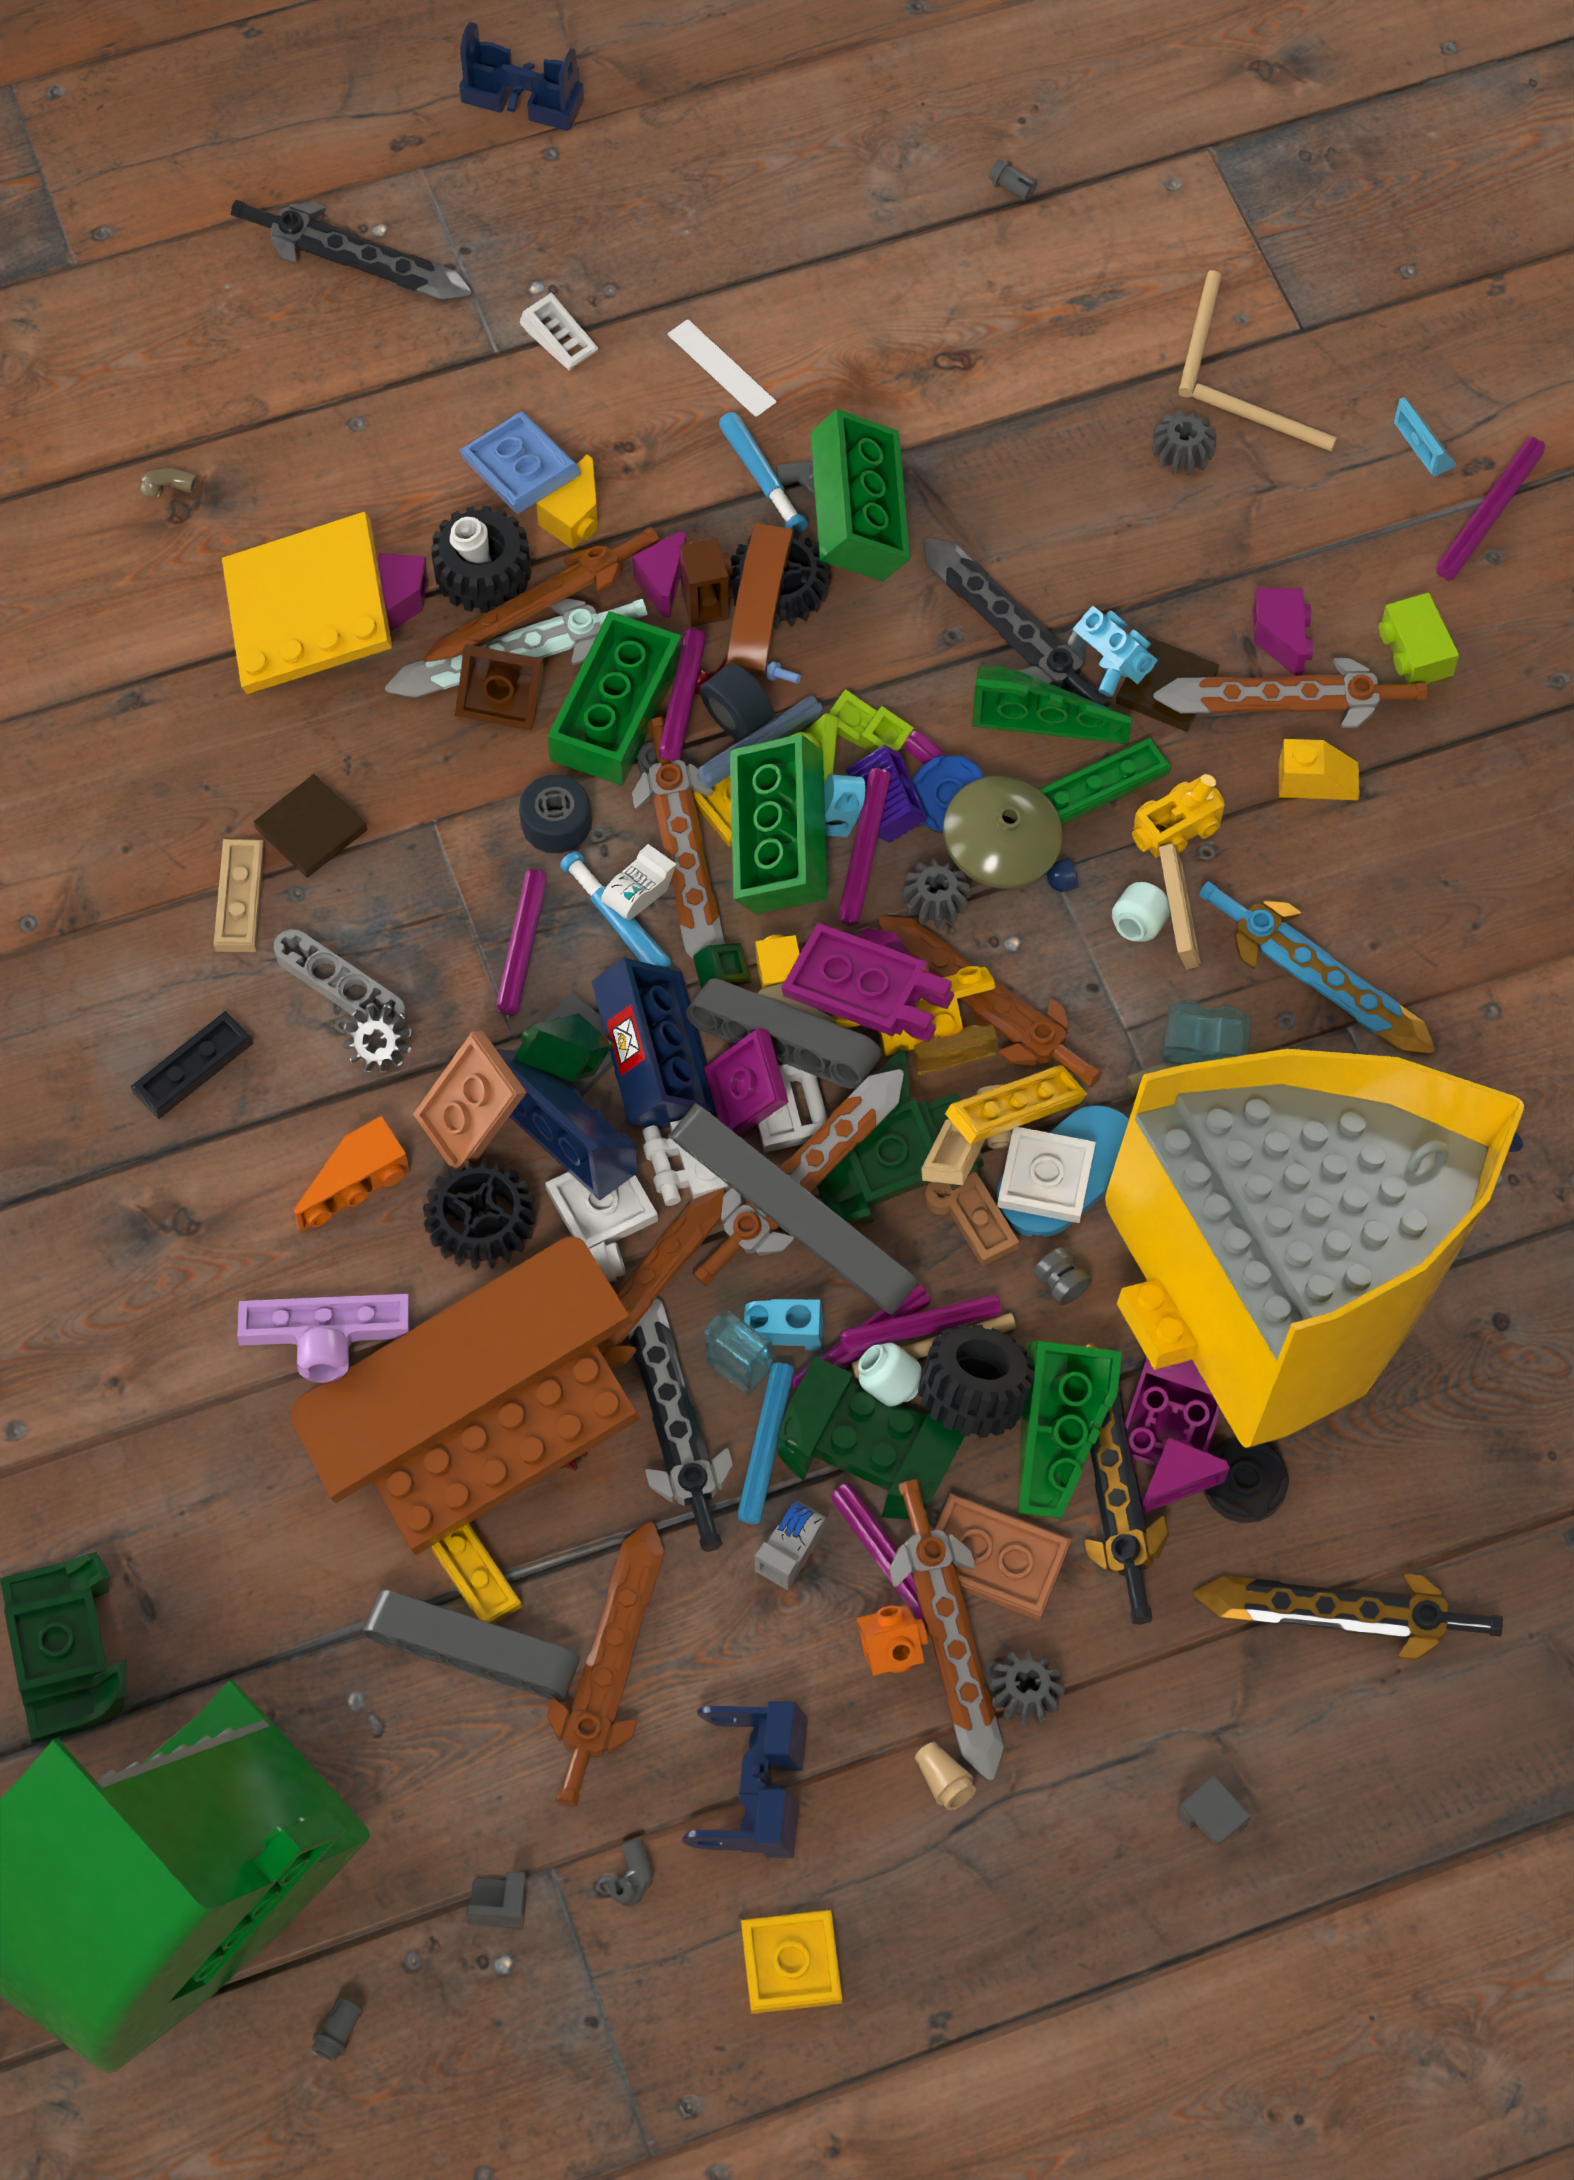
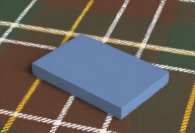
M523 411L459 450L463 460L517 515L581 475L577 464Z

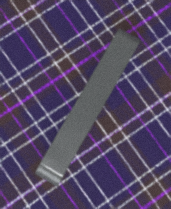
M697 1103L692 1106L669 1134V1137L683 1150L889 1314L893 1315L919 1284V1281L903 1266Z

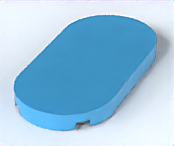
M1089 1106L1073 1112L1049 1132L1096 1142L1081 1216L1106 1195L1129 1119L1124 1114L1110 1107ZM1002 1175V1177L1000 1178V1181H999V1184H998L997 1200H998L999 1193H1000V1188H1001V1183H1002L1003 1175ZM999 1208L1012 1230L1032 1237V1235H1043V1237L1055 1236L1074 1223Z

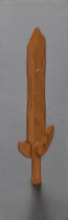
M649 527L643 530L642 534L612 550L607 546H594L564 558V563L571 565V567L438 639L424 657V662L455 658L463 654L465 644L479 646L592 583L596 584L598 592L611 586L622 574L621 562L659 542L656 531Z
M881 916L879 918L881 930L898 934L912 957L928 963L930 973L943 978L957 974L962 968L974 966L955 952L950 945L913 918ZM994 981L995 988L992 990L958 998L970 1007L975 1014L1015 1043L999 1050V1055L1009 1063L1036 1066L1037 1062L1044 1064L1055 1058L1079 1076L1087 1085L1093 1087L1099 1081L1103 1072L1091 1066L1065 1046L1066 1034H1068L1067 1018L1064 1007L1055 1000H1049L1047 1016H1043L1016 994Z
M723 1188L691 1200L658 1239V1243L624 1285L615 1292L633 1323L597 1344L612 1371L625 1365L636 1352L634 1347L619 1345L652 1306L655 1298L685 1261L695 1253L704 1239L720 1221L723 1196L725 1195Z
M653 1522L645 1523L622 1542L608 1587V1597L591 1652L587 1656L571 1709V1715L568 1714V1710L555 1698L551 1699L547 1712L548 1720L557 1740H563L564 1746L568 1751L572 1752L562 1789L558 1791L556 1801L564 1806L575 1807L578 1805L580 1799L579 1791L590 1756L597 1758L603 1756L606 1751H608V1754H611L631 1740L637 1725L636 1719L615 1723L614 1721L631 1668L630 1662L645 1611L650 1604L665 1553Z

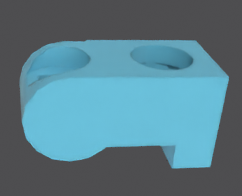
M828 775L824 786L826 836H849L864 804L865 782L863 777ZM833 820H841L840 825H829L826 823Z
M771 1299V1301H753L745 1305L743 1340L746 1343L759 1347L775 1345L805 1346V1350L823 1351L824 1313L821 1300Z

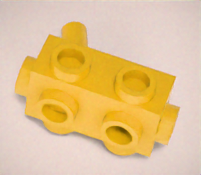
M1204 774L1190 783L1185 781L1178 784L1171 790L1169 795L1158 801L1150 800L1144 803L1135 814L1132 837L1136 846L1142 852L1150 850L1153 856L1157 858L1160 856L1159 847L1173 844L1178 853L1186 848L1187 840L1199 835L1202 839L1213 835L1220 827L1224 810L1223 797L1214 787L1216 780L1211 775Z

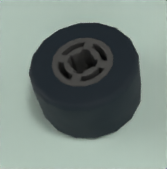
M729 663L700 687V695L709 714L734 739H744L773 718V708L764 689L748 671L739 665Z
M547 775L536 779L528 785L520 797L519 815L521 829L526 840L535 848L547 853H564L575 849L587 838L591 830V803L586 789L575 779L564 775Z

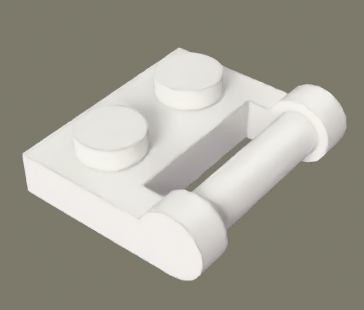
M787 1064L779 1066L789 1102L757 1124L764 1153L805 1144L828 1120L817 1076ZM798 1081L802 1083L812 1124L801 1125L790 1082Z

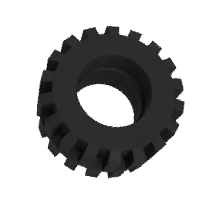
M474 506L467 507L466 512L463 514L459 511L451 514V521L445 519L439 525L440 531H435L431 553L436 584L439 585L440 592L444 597L449 596L451 604L456 607L459 604H463L464 610L470 612L473 611V608H480V613L489 612L488 608H496L518 596L517 592L524 593L527 588V580H530L531 576L529 545L524 528L519 527V521L514 516L507 518L506 511L501 509L493 512L491 511V506H482V510H475ZM464 517H474L484 523L488 532L489 553L498 558L485 565H472L465 562V559L450 542L453 524Z
M965 1324L957 1325L955 1330L948 1328L942 1331L941 1336H936L930 1347L918 1388L919 1396L922 1397L921 1404L924 1409L931 1410L930 1416L935 1421H942L945 1423L944 1427L951 1431L953 1429L961 1431V1435L970 1436V1434H977L979 1438H985L989 1436V1433L995 1436L1004 1434L1005 1429L1011 1430L1016 1426L1017 1420H1020L1035 1375V1372L1032 1371L1034 1367L1032 1358L1026 1357L1028 1351L1023 1346L1015 1344L1016 1339L1010 1335L1004 1336L1000 1334V1330L995 1328L989 1330L985 1329L983 1325L976 1324L973 1327H968Z

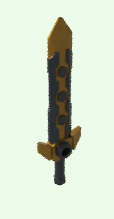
M1089 1343L1086 1346L1091 1348H1098L1093 1343ZM1118 1385L1116 1399L1112 1408H1109L1096 1443L1092 1445L1090 1450L1096 1480L1095 1489L1106 1545L1089 1539H1085L1084 1542L1088 1558L1109 1573L1114 1571L1118 1575L1125 1576L1132 1610L1130 1613L1132 1624L1142 1625L1151 1622L1153 1618L1151 1608L1148 1605L1142 1570L1151 1567L1154 1563V1557L1156 1559L1159 1558L1169 1536V1530L1164 1516H1161L1150 1527L1147 1528L1137 1475L1134 1472L1126 1432L1125 1412Z
M1404 1574L1403 1576L1412 1596L1350 1588L1343 1590L1286 1584L1281 1581L1222 1576L1196 1589L1193 1593L1199 1602L1219 1618L1268 1624L1284 1623L1341 1629L1345 1632L1400 1638L1410 1637L1398 1655L1400 1659L1418 1660L1433 1651L1445 1637L1446 1629L1490 1634V1636L1501 1637L1503 1628L1502 1616L1448 1612V1603L1444 1598H1441L1442 1592L1422 1575Z

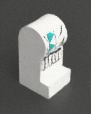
M647 844L639 851L637 859L611 880L603 892L601 902L614 909L626 920H631L667 891L677 864Z

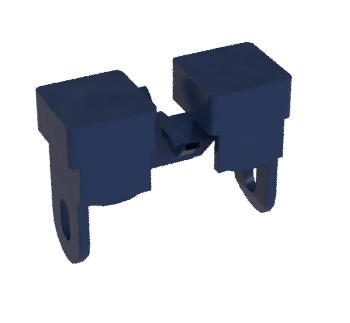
M469 22L464 30L460 47L463 78L459 84L461 102L500 113L504 110L509 99L507 111L514 112L518 96L521 95L523 90L530 91L532 94L527 102L529 121L569 131L584 101L583 84L579 78L576 51L570 48L564 62L544 59V73L539 74L531 70L535 68L533 63H525L523 68L513 65L511 49L490 42H480L478 25Z
M769 1701L768 1707L705 1706L697 1710L698 1716L715 1726L754 1727L750 1736L749 1750L743 1755L739 1788V1800L745 1806V1814L741 1821L740 1831L692 1830L683 1836V1843L700 1849L737 1850L763 1853L766 1857L794 1858L799 1804L787 1789H783L782 1785L771 1782L770 1771L771 1766L775 1770H803L808 1724L807 1716L796 1702Z

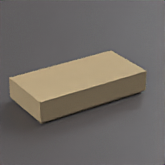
M945 1120L922 1166L923 1181L964 1185L985 1139L969 1144L950 1120Z

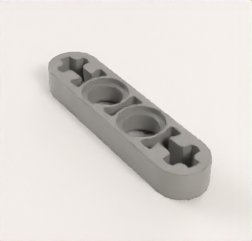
M290 929L283 931L276 937L273 948L278 964L351 1015L357 1009L366 1015V1006L369 1003H373L376 999L377 1007L381 1010L385 1004H390L392 1009H394L395 1017L401 1012L406 1016L403 1001L397 995L305 933ZM299 945L301 955L307 959L305 966L303 957L295 952L286 955L285 948L287 946L295 948ZM320 964H330L335 968L334 974L327 979L315 977L313 971ZM353 985H361L367 990L366 995L357 1001L347 999L344 993L347 988ZM406 1018L399 1024V1028L404 1027ZM378 1029L375 1030L380 1034H384L382 1031Z

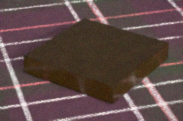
M1148 636L1146 640L1151 645L1147 648V651L1158 661L1138 685L1129 677H1126L1116 696V703L1188 732L1197 713H1179L1155 700L1153 697L1154 693L1176 678L1216 677L1219 671V664Z
M315 774L254 820L255 829L306 878L367 831L366 823Z

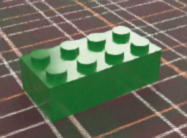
M836 409L810 432L820 561L884 581L910 560L899 431Z
M608 611L547 736L550 761L623 786L649 732L647 723L656 717L676 675L682 648L681 635Z
M803 734L730 750L733 899L755 915L828 900L823 751Z

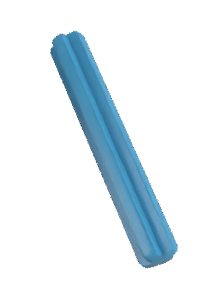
M776 1362L771 1366L738 1509V1520L743 1523L757 1525L761 1521L777 1451L778 1433L785 1415L791 1389V1380L794 1376V1369L789 1364Z

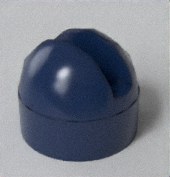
M1069 857L1056 861L1047 872L1048 883L1054 890L1065 892L1079 888Z

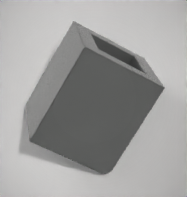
M1213 1776L1181 1803L1177 1817L1188 1829L1196 1824L1215 1845H1220L1236 1830L1239 1833L1247 1827L1251 1815Z
M507 1871L506 1881L491 1879L473 1880L471 1903L467 1905L466 1911L469 1925L523 1929L528 1885L525 1873Z

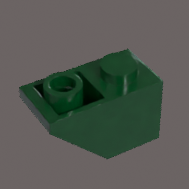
M580 1013L562 1018L557 1017L554 1020L542 1023H534L529 1026L521 1037L522 1045L514 1057L521 1063L573 1082L594 1076L613 1043Z

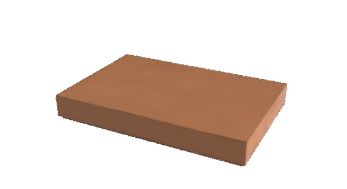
M482 1030L472 1031L413 1115L448 1165L457 1168L461 1172L465 1170L464 1163L466 1160H469L472 1165L475 1164L527 1092Z
M950 1493L935 1531L940 1530L946 1536L952 1534L971 1550L975 1569L970 1570L953 1565L961 1591L1041 1621L1072 1539Z

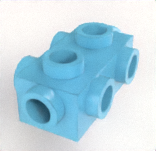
M1092 606L1073 630L1103 655L1099 665L1106 672L1098 691L1103 695L1112 697L1121 676L1129 677L1138 685L1144 676L1153 669L1158 660L1147 651L1151 643L1133 629L1127 634L1124 629L1128 624L1114 612L1109 610L1104 615Z

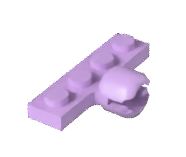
M409 1294L239 1301L237 1338L239 1346L297 1345L299 1374L308 1381L315 1383L337 1381L346 1374L349 1364V1346L352 1342L398 1339L410 1331Z

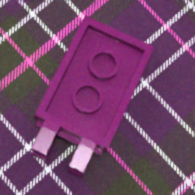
M817 923L781 987L784 997L890 1036H894L895 1033L901 1035L904 1030L911 1037L930 1042L936 1031V1025L932 1024L934 1020L933 1014L916 1008L920 998L922 997L929 1004L948 1009L954 998V992L950 991L952 982L930 973L926 961L821 923Z

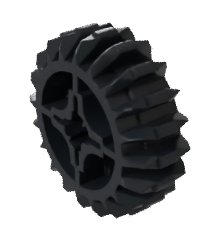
M796 530L793 533L787 568L785 567L774 618L773 625L776 629L780 621H787L793 627L797 617L806 622L809 618V611L818 613L821 602H825L828 596V586H830L829 564L820 561L819 546L812 547L810 537L799 541V535ZM751 535L747 540V545L738 544L736 555H731L730 558L732 575H729L731 580L729 584L733 590V596L730 598L734 599L735 607Z
M485 1158L481 1161L478 1168H473L469 1160H466L464 1163V1171L459 1172L457 1168L451 1166L449 1169L450 1179L438 1176L436 1180L438 1189H429L427 1198L430 1203H426L423 1206L424 1216L427 1217L424 1221L425 1231L431 1234L430 1242L434 1248L441 1246V1256L445 1259L455 1254V1264L459 1267L467 1259H470L471 1266L475 1270L480 1266V1261L487 1260L489 1267L493 1269L496 1266L495 1258L499 1256L509 1263L512 1259L510 1249L522 1253L524 1249V1241L522 1239H531L533 1229L530 1225H534L537 1222L536 1212L533 1210L536 1207L535 1197L529 1195V1184L526 1181L519 1182V1173L515 1169L505 1174V1165L501 1161L493 1169H489L488 1161ZM497 1194H500L510 1202L514 1208L513 1215L504 1213V1208L497 1206ZM485 1209H487L486 1215H484L481 1212V1217H475V1219H473V1214L476 1213L479 1216L478 1212H484ZM448 1213L456 1215V1219L463 1222V1235L453 1230L447 1223ZM488 1234H494V1235L489 1236V1237H484V1236H486V1235H488Z

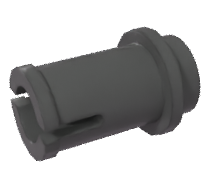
M999 159L989 173V179L993 181V186H1002L1024 202L1029 200L1030 196L1027 194L1032 195L1038 183L1035 179H1031L1012 167L1010 160L1004 162Z
M337 1998L335 2006L320 2034L314 2033L312 2037L314 2044L311 2049L321 2057L333 2062L337 2060L339 2055L344 2056L346 2049L343 2046L358 2018L361 2017L362 2009L345 1999Z

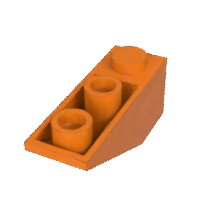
M382 1116L345 1135L293 1210L297 1226L301 1232L309 1227L316 1228L325 1224L334 1213L345 1207H355L361 1204L370 1193L383 1186L390 1187L397 1184L406 1173L410 1172L407 1155Z

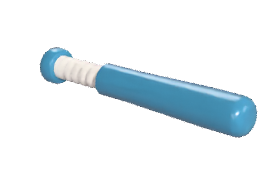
M735 412L723 415L719 421L721 431L754 477L767 499L772 500L779 513H781L786 522L785 528L796 530L797 534L802 533L808 526L806 517L798 514L794 509V506L784 493V486L772 470L740 416Z
M577 851L566 855L560 863L562 870L567 874L571 873L574 875L575 879L586 889L587 893L591 896V902L603 914L638 960L670 969L671 960L635 918L626 920L614 909L601 902L606 886L603 887L583 864V856Z

